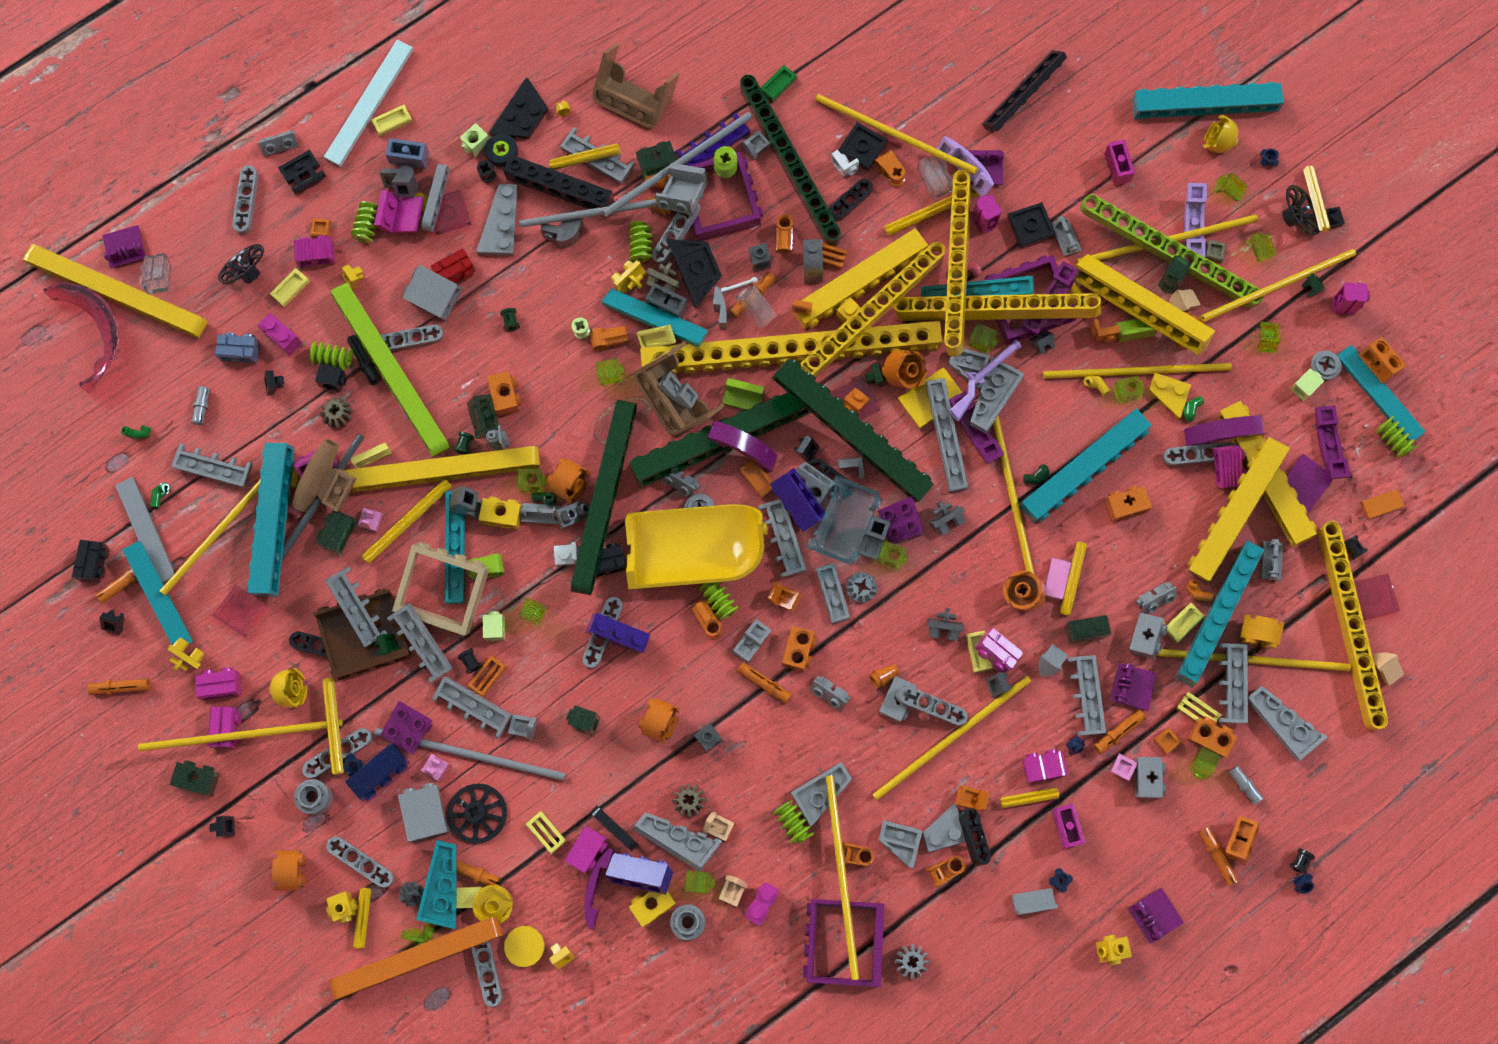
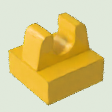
M348 264L342 267V277L352 290L358 288V281L363 279L362 274L364 273L360 266L351 268Z
M556 943L550 947L554 955L549 959L558 970L575 959L572 951L566 946L561 948Z

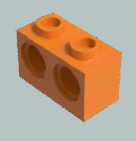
M1383 337L1368 345L1358 354L1382 384L1407 366Z
M792 626L782 666L802 672L805 671V667H810L812 656H809L810 649H815L817 638L814 637V631ZM799 636H806L808 642L803 645L799 644L797 638ZM795 654H799L803 657V661L795 663L792 657Z
M1206 716L1204 719L1198 718L1188 739L1227 758L1238 737L1233 734L1234 730L1224 725L1220 728L1214 725L1216 721ZM1202 726L1209 728V733L1206 737L1200 735L1199 730ZM1221 735L1227 738V743L1224 746L1218 744V737Z
M1238 816L1225 851L1227 859L1247 865L1260 830L1259 822Z

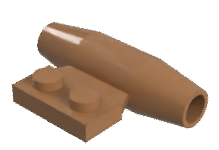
M324 439L312 455L298 482L293 498L292 507L296 510L306 512L318 496L321 502L336 512L341 511L356 478L342 469L332 468L339 448L336 442Z

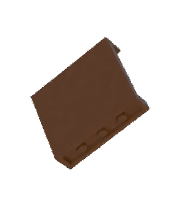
M389 589L376 590L375 594L369 596L366 594L358 596L360 601L366 598L369 599L370 602L364 605V608L370 618L375 615L379 616V619L373 622L377 630L381 632L386 629L388 634L395 635L399 650L377 656L376 653L380 651V647L374 646L373 643L366 647L363 646L338 603L337 606L330 608L329 606L321 607L318 609V612L313 613L317 620L330 664L332 679L335 682L411 658L404 633L399 636L397 634L401 630L395 619L391 621L387 619V617L395 613L392 611L394 600Z

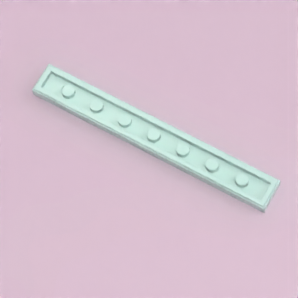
M396 40L324 155L325 160L339 167L342 166L413 52L412 46Z

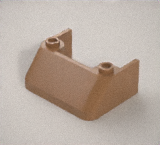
M614 44L603 52L592 97L597 104L646 128H653L658 124L673 98L679 73L676 72L664 82V85L656 89L655 94H652L624 80L625 69L620 63L615 61L619 45Z
M685 342L661 354L634 373L637 385L666 431L674 436L709 419L724 407L722 403L709 409L703 400L697 399L692 409H687L672 400L658 387L665 373L670 371L676 377L673 370L678 366L679 360L675 352L686 345Z

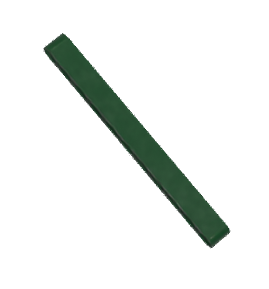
M744 75L740 79V92L764 136L770 142L773 152L824 243L836 247L840 243L841 231L757 80L752 75ZM745 85H751L752 87L746 88ZM758 99L760 102L756 103L753 100ZM762 114H767V115H769V116H768V117H762L761 115H762ZM770 129H776L777 131H776V132H770L769 130H770ZM778 144H784V145H786V146H784V147H779V146H777V145H778ZM790 158V159H793L794 161H793V162H787L786 160ZM798 173V174H801L802 176H801V177H795L794 175ZM807 188V189H810L811 191L808 192V193H806V192H803L802 190ZM818 204L819 207L813 208L811 205ZM826 219L828 222L821 223L819 220ZM829 234H834V235H836L837 237H836V238H829L828 235H829Z
M617 400L572 577L571 592L591 595L593 592L636 416L637 403Z

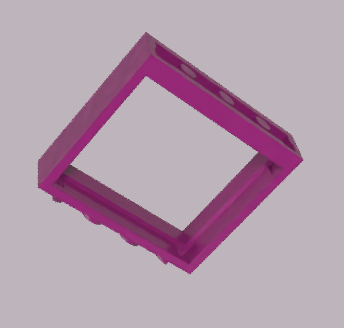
M741 152L736 153L737 164L753 214L703 228L698 215L692 224L697 242L761 225L762 209L757 207V192L752 190L753 179L751 174H747V159L742 157ZM714 159L689 166L704 168L706 172L713 171Z
M1045 255L1039 257L1037 261L1031 263L1029 261L1024 262L1017 268L1013 269L1010 267L1003 270L1002 273L996 275L994 273L989 274L983 281L1019 277L1045 267H1049L1053 276L1058 269V265L1053 255L1049 257ZM1077 318L1051 319L1040 333L1074 322ZM996 319L1006 345L1013 343V340L1019 341L1037 335L1024 326L1010 330L1006 319Z
M811 899V903H807L806 915L810 916V924H806L805 936H809V945L805 944L804 957H808V965L803 967V978H807L809 983L881 987L884 904L850 901V908L875 910L872 980H851L848 978L813 976L817 906L842 908V902Z

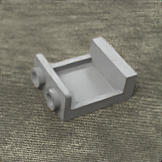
M671 163L669 166L670 178L663 192L656 193L655 195L658 208L693 214L708 183L706 169Z
M419 265L413 271L412 280L405 287L402 298L447 320L463 287Z
M434 783L422 785L423 789L419 790L409 788L403 790V794L398 795L407 840L410 843L450 833L440 796L441 789L440 786L434 785Z

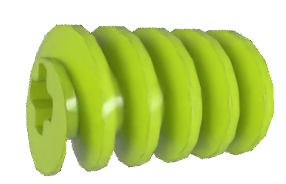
M727 146L720 147L714 154V170L721 178H729L737 170V154L734 149Z
M362 201L358 205L359 209L356 212L357 216L354 219V229L351 230V237L362 243H373L369 236H375V233L370 230L377 229L372 223H375L374 216H376L378 205Z
M633 221L629 224V260L632 262L636 260L639 262L651 260L652 255L647 253L652 252V248L648 247L652 245V241L648 239L652 238V234L649 232H652L653 229L647 226L646 222Z
M314 341L310 350L312 364L329 365L342 368L343 371L348 369L353 358L352 349H349L348 353H346L345 347H342L341 351H339V346L336 345L332 350V345L328 344L325 348L324 342H321L318 347L317 341Z
M1392 416L1378 427L1376 434L1383 433L1381 440L1388 439L1386 446L1393 445L1391 452L1398 451L1396 458H1400L1419 445L1412 446L1414 439L1407 440L1409 433L1401 434L1404 427L1397 429L1399 421L1392 423L1391 421L1394 418Z
M722 582L704 583L699 590L704 592V598H709L707 603L709 605L713 604L711 609L712 611H717L715 616L717 618L722 617L719 621L727 619L737 611L738 606H731L735 600L728 601L731 594L723 593L727 589L726 586L719 587Z
M791 800L776 809L773 814L774 816L781 815L777 821L778 823L785 822L781 828L782 830L789 829L786 836H793L790 843L799 844L813 836L814 833H807L810 826H803L806 819H799L802 812H795L798 805H790L793 801Z

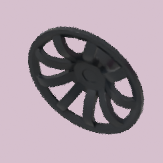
M1298 185L1289 186L1286 190L1288 208L1282 211L1285 223L1290 227L1297 224L1310 236L1317 235L1320 231L1311 198ZM1305 199H1306L1309 204H1308L1307 206L1301 208V206L1303 205V203H1304V201H1305ZM1311 208H1312L1313 213H1314V214H1304L1305 211H1307V210H1309V209H1311Z
M254 244L239 251L223 266L219 272L218 281L221 284H230L241 278L246 284H249L256 280L260 275L256 265L264 254V247L261 244ZM244 253H245L246 262H245V261L243 260V258L241 257V255L244 254ZM235 259H237L241 266H238L237 264H234L232 262Z
M471 784L460 789L452 798L448 808V821L452 831L460 839L469 843H484L492 840L501 832L507 819V807L504 798L496 789L486 784ZM474 789H486L482 798L477 801ZM468 790L471 797V803L469 804L459 798ZM490 792L499 799L489 805L484 804ZM455 802L465 808L464 812L453 814ZM501 805L502 817L488 813V810ZM465 817V823L457 829L453 819ZM487 818L500 821L494 832L485 821ZM470 824H473L472 838L462 834ZM480 824L489 834L484 838H478V825Z

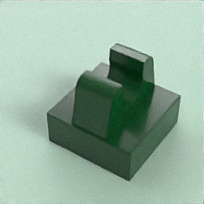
M1314 273L1308 276L1307 280L1302 284V288L1312 287V291L1308 293L1310 297L1318 293L1321 294L1327 289Z
M878 363L872 365V372L865 374L866 381L869 385L877 383L879 387L886 386L887 382L882 375V367Z
M381 634L377 636V640L373 643L374 646L380 647V651L376 653L377 656L399 650L394 634Z

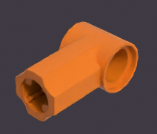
M781 214L776 221V252L788 254L792 253L793 219L788 214ZM787 222L789 226L784 228L780 224Z
M625 326L610 329L594 328L589 331L593 351H603L608 349L609 346L628 343Z
M701 601L691 608L707 637L712 640L719 639L723 634V629L707 601ZM711 626H718L717 632L710 633L708 631Z

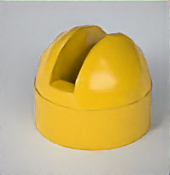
M562 100V103L558 102L556 104L558 116H566L571 113L568 102Z

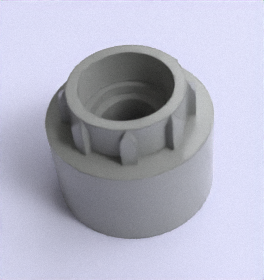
M309 779L303 781L296 788L294 801L297 808L302 812L320 815L330 808L333 801V793L326 783ZM313 792H316L318 795L315 802L310 801V795Z
M693 905L678 907L670 919L673 933L683 940L698 938L703 933L706 925L703 912ZM687 916L691 917L694 921L693 926L688 929L682 924L683 919Z

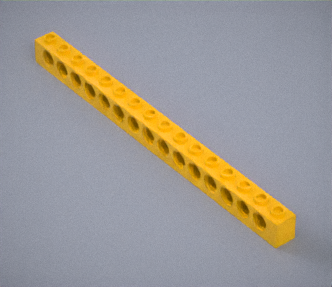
M940 321L870 327L851 347L847 348L835 360H842L845 357L851 356L853 358H861L864 355L877 357L884 353L891 354L893 350L937 351L942 346ZM836 330L702 342L700 347L686 344L675 352L676 356L683 358L684 361L679 363L673 372L675 374L677 372L691 374L698 370L711 372L714 369L720 368L722 370H731L733 367L746 369L753 365L767 367L774 363L783 365L788 358L791 360L795 359L801 363L813 352L807 351L805 347L811 345L815 349L818 348ZM923 335L926 337V340L920 341L917 337ZM842 336L837 338L839 342H845L847 340L845 337ZM905 337L908 341L903 343L899 341V338ZM887 339L889 343L882 344L880 340ZM867 340L871 344L869 346H864L861 342ZM677 345L640 348L642 367ZM789 347H793L796 349V351L794 353H789L787 349ZM770 349H776L778 351L774 355L768 353ZM825 349L823 351L827 355L833 353L831 349ZM751 351L759 352L757 356H751L749 353ZM734 352L740 354L738 358H733L730 355ZM714 354H720L722 356L718 360L712 358ZM695 356L703 357L701 361L693 360Z

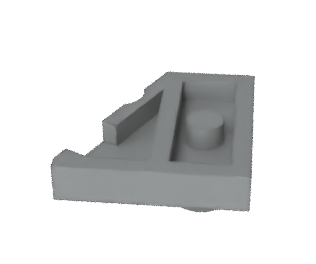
M963 348L961 355L950 357L948 366L968 382L969 379L965 373H978L988 364L990 355ZM975 384V388L981 391L982 384Z
M955 804L922 833L928 852L965 842L959 821V813Z
M883 820L879 841L909 868L913 869L922 830Z

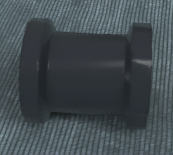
M484 160L477 165V171L484 183H490L495 180L496 173L490 161Z
M1357 535L1344 542L1352 554L1353 560L1368 551L1367 548L1361 545Z
M473 648L458 655V659L462 660L467 669V674L473 673L482 667L481 662H478L473 654Z
M1298 848V855L1289 866L1293 870L1306 875L1307 868L1311 860L1315 859V856L1304 849Z

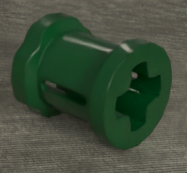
M506 308L500 312L504 320V331L510 332L520 328L515 315L517 313L516 308Z
M459 431V438L453 450L464 455L470 454L469 448L475 436Z

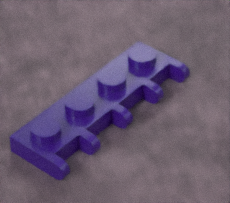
M737 113L732 115L735 120L740 118ZM724 122L719 123L721 127L719 131L728 125H725ZM745 124L741 125L684 165L689 166L712 159L717 149L723 146L730 147L749 135L750 130ZM708 131L705 132V140L698 143L697 145L693 141H691L689 143L691 149H689L683 154L680 150H677L676 154L679 158H681L682 156L690 152L692 149H694L695 147H697L698 145H700L716 133L710 135Z

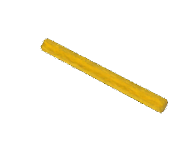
M971 187L972 199L979 194ZM952 196L885 225L884 230L886 234L890 236L952 207Z
M443 479L362 554V558L367 563H371L451 488V484L446 479Z

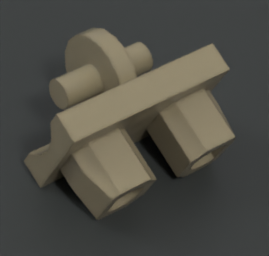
M671 262L666 266L660 264L658 269L664 271L663 274L651 268L647 270L649 276L646 284L650 286L654 283L659 284L661 279L666 282L664 288L675 292L676 288H680L682 285L681 282L668 277L669 275L674 277L677 275V271L672 269L673 263Z

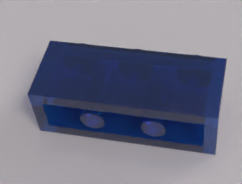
M391 743L345 782L359 800L369 801L376 796L378 789L381 787L385 788L392 782L391 778L396 774L400 775L406 771L410 761L394 743Z

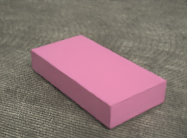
M1055 558L1051 559L1045 584L1046 597L1063 600L1071 562Z

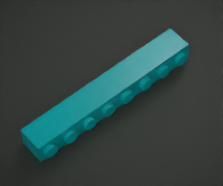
M1267 82L1265 84L1249 83L1247 85L1231 84L1229 86L1212 85L1210 87L1140 89L1135 91L1132 104L1134 119L1275 112L1281 109L1284 100L1281 83Z
M1136 408L1027 497L1019 507L1034 524L1039 520L1043 522L1050 516L1048 512L1053 508L1057 510L1064 504L1063 500L1069 497L1071 499L1079 492L1077 489L1081 485L1087 486L1093 480V475L1096 473L1100 475L1107 469L1106 465L1110 461L1115 463L1121 457V452L1124 450L1128 452L1136 445L1134 442L1138 438L1144 439L1150 433L1148 430L1152 424Z
M265 443L262 451L263 464L260 469L259 499L256 506L257 516L256 523L254 524V542L251 546L250 577L247 582L248 593L256 597H278L295 449L288 443Z
M1246 541L1240 547L1175 679L1190 687L1198 683L1265 549L1249 541Z

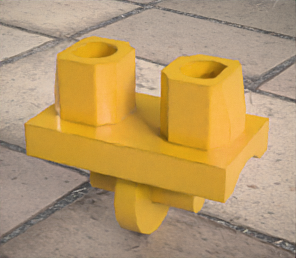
M628 260L623 266L625 272L622 275L617 272L611 276V280L617 290L625 294L634 286L638 289L642 287L640 281L644 278L643 276L646 272L638 260L635 262Z
M181 637L167 649L180 657V660L172 656L169 660L175 664L172 669L175 672L178 668L185 672L189 668L183 661L198 669L205 653L195 648L190 656L183 651L189 642Z

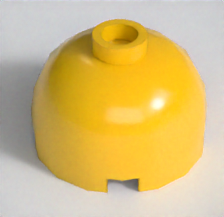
M1221 115L1218 117L1220 120L1217 123L1213 122L1204 136V141L1207 142L1206 145L1203 144V147L1214 153L1227 152L1234 148L1239 141L1236 123L1225 115Z
M296 668L282 670L272 678L269 693L277 705L284 708H293L305 702L307 686L303 687L302 680L305 677L300 670Z

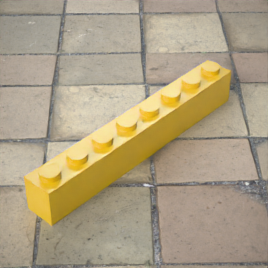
M916 228L802 299V301L812 303L810 316L792 311L793 315L804 330L808 327H815L819 320L832 316L834 311L849 298L858 299L862 297L868 289L876 288L885 278L890 279L896 274V271L903 270L928 247V244Z
M1089 254L1076 264L1075 268L1080 271L1075 281L1198 356L1209 345L1215 333V330Z
M1239 401L1220 410L1218 418L1221 420L1249 416L1250 411L1246 405ZM1261 435L1231 439L1232 443L1244 450L1245 460L1243 462L1246 467L1252 457L1256 458L1260 451L1257 449L1262 440L1267 441ZM1279 468L1265 490L1263 497L1290 545L1294 548L1314 538L1317 534V528L1313 521H1309L1305 506L1297 500L1298 495L1293 487L1290 488L1286 473Z
M1268 437L1267 441L1262 440L1257 449L1260 451L1258 456L1251 458L1247 465L1250 469L1247 474L1242 473L1237 482L1240 484L1238 489L1231 491L1227 498L1230 502L1227 507L1222 506L1217 515L1220 517L1216 524L1212 523L1207 531L1210 534L1207 540L1202 539L1197 548L1200 550L1196 557L1192 556L1187 564L1190 567L1188 572L1207 583H1210L1290 450L1289 447L1271 437Z

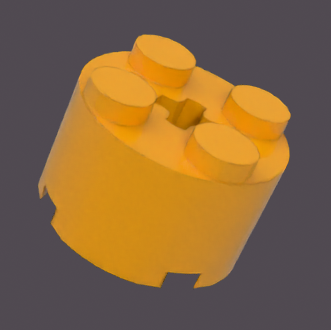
M1245 614L1240 634L1241 643L1248 645L1261 643L1262 648L1277 649V646H1280L1284 622L1278 623L1279 620L1257 615L1256 618H1251L1249 614Z

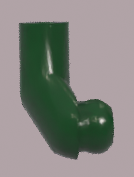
M1041 464L1035 474H1024L1023 483H1042L1049 476L1050 470L1048 466Z
M551 492L532 493V502H543L548 506H553L557 502V497Z

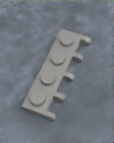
M572 128L560 145L561 150L570 155L597 148L589 143L591 140L590 136L587 135L584 140L576 136V128ZM621 154L585 163L621 185L635 166L633 161L629 165L619 161Z
M179 444L171 466L173 469L245 488L253 463L248 462L245 468L236 465L237 458L232 457L230 463L218 460L219 453L214 452L212 458L200 455L201 448H196L193 454L184 451L185 444Z
M779 499L759 505L758 509L760 511L766 509L770 519L763 523H767V526L772 525L775 538L769 540V544L777 543L781 556L775 557L774 560L775 562L783 561L786 572L779 574L780 578L806 572L789 514L785 510L782 501Z
M348 566L325 579V582L361 643L366 647L375 642L377 636L388 634L386 629L381 632L377 630L373 622L378 620L379 616L375 615L370 618L364 608V605L370 601L368 598L360 601L354 591L355 588L360 586L359 582L350 584L345 575L351 571Z
M410 603L387 617L388 621L395 619L401 630L397 632L398 636L404 633L412 644L408 651L411 652L415 649L423 662L418 666L422 668L426 665L432 674L428 679L430 683L453 668Z
M1219 643V648H1226V661H1219L1220 666H1226V681H1219V685H1226V700H1219V705H1226V718H1219V723L1247 724V644Z
M1096 655L1069 657L1068 662H1075L1077 674L1070 675V679H1078L1080 693L1074 694L1073 699H1080L1082 713L1075 714V718H1083L1084 731L1077 732L1078 736L1105 734L1106 728Z
M447 676L443 677L432 698L435 702L439 697L449 702L447 709L450 711L454 705L466 712L463 717L465 720H468L471 715L481 720L480 728L482 730L487 725L498 730L495 735L498 739L512 717L511 713Z

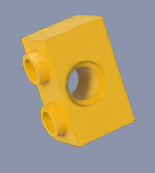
M489 496V499L483 498L479 522L482 525L519 530L522 516L520 508L522 505L512 499H508L506 502L500 501V498ZM499 509H506L504 515L497 516Z
M668 890L666 895L648 891L649 893L642 897L640 894L631 900L632 905L629 908L643 928L676 905ZM650 898H655L657 901V906L653 910L648 909L646 906V902Z

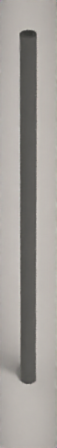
M357 434L335 469L344 470L365 437ZM318 496L285 543L282 562L322 503Z

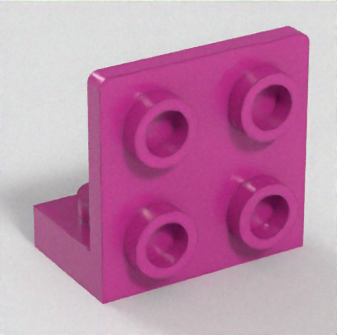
M388 190L381 191L374 225L388 234L416 232L424 199L421 196L398 198Z

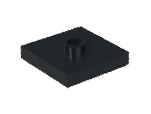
M857 122L838 151L841 155L844 154L850 161L857 158L859 166L869 171L888 143V140Z
M1042 202L1008 213L1007 215L1020 248L1056 236Z

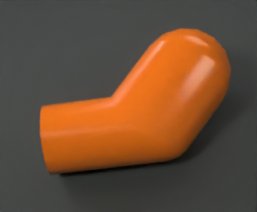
M1192 579L1189 581L1187 591L1194 600L1212 602L1213 593L1201 591L1197 580Z

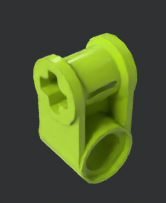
M491 554L469 560L472 562L478 560L484 563V566L490 567L487 578L499 577L505 574L501 554ZM467 570L469 576L476 580L478 573Z

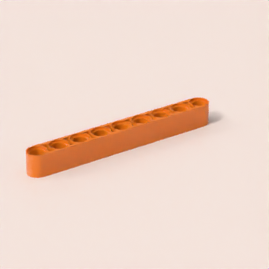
M494 916L328 980L334 1000L349 996L503 936L498 917Z

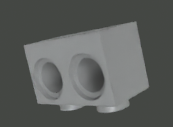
M804 462L796 471L800 477L805 479L806 486L819 505H821L827 499L836 482L807 462ZM816 488H819L822 494L818 493Z

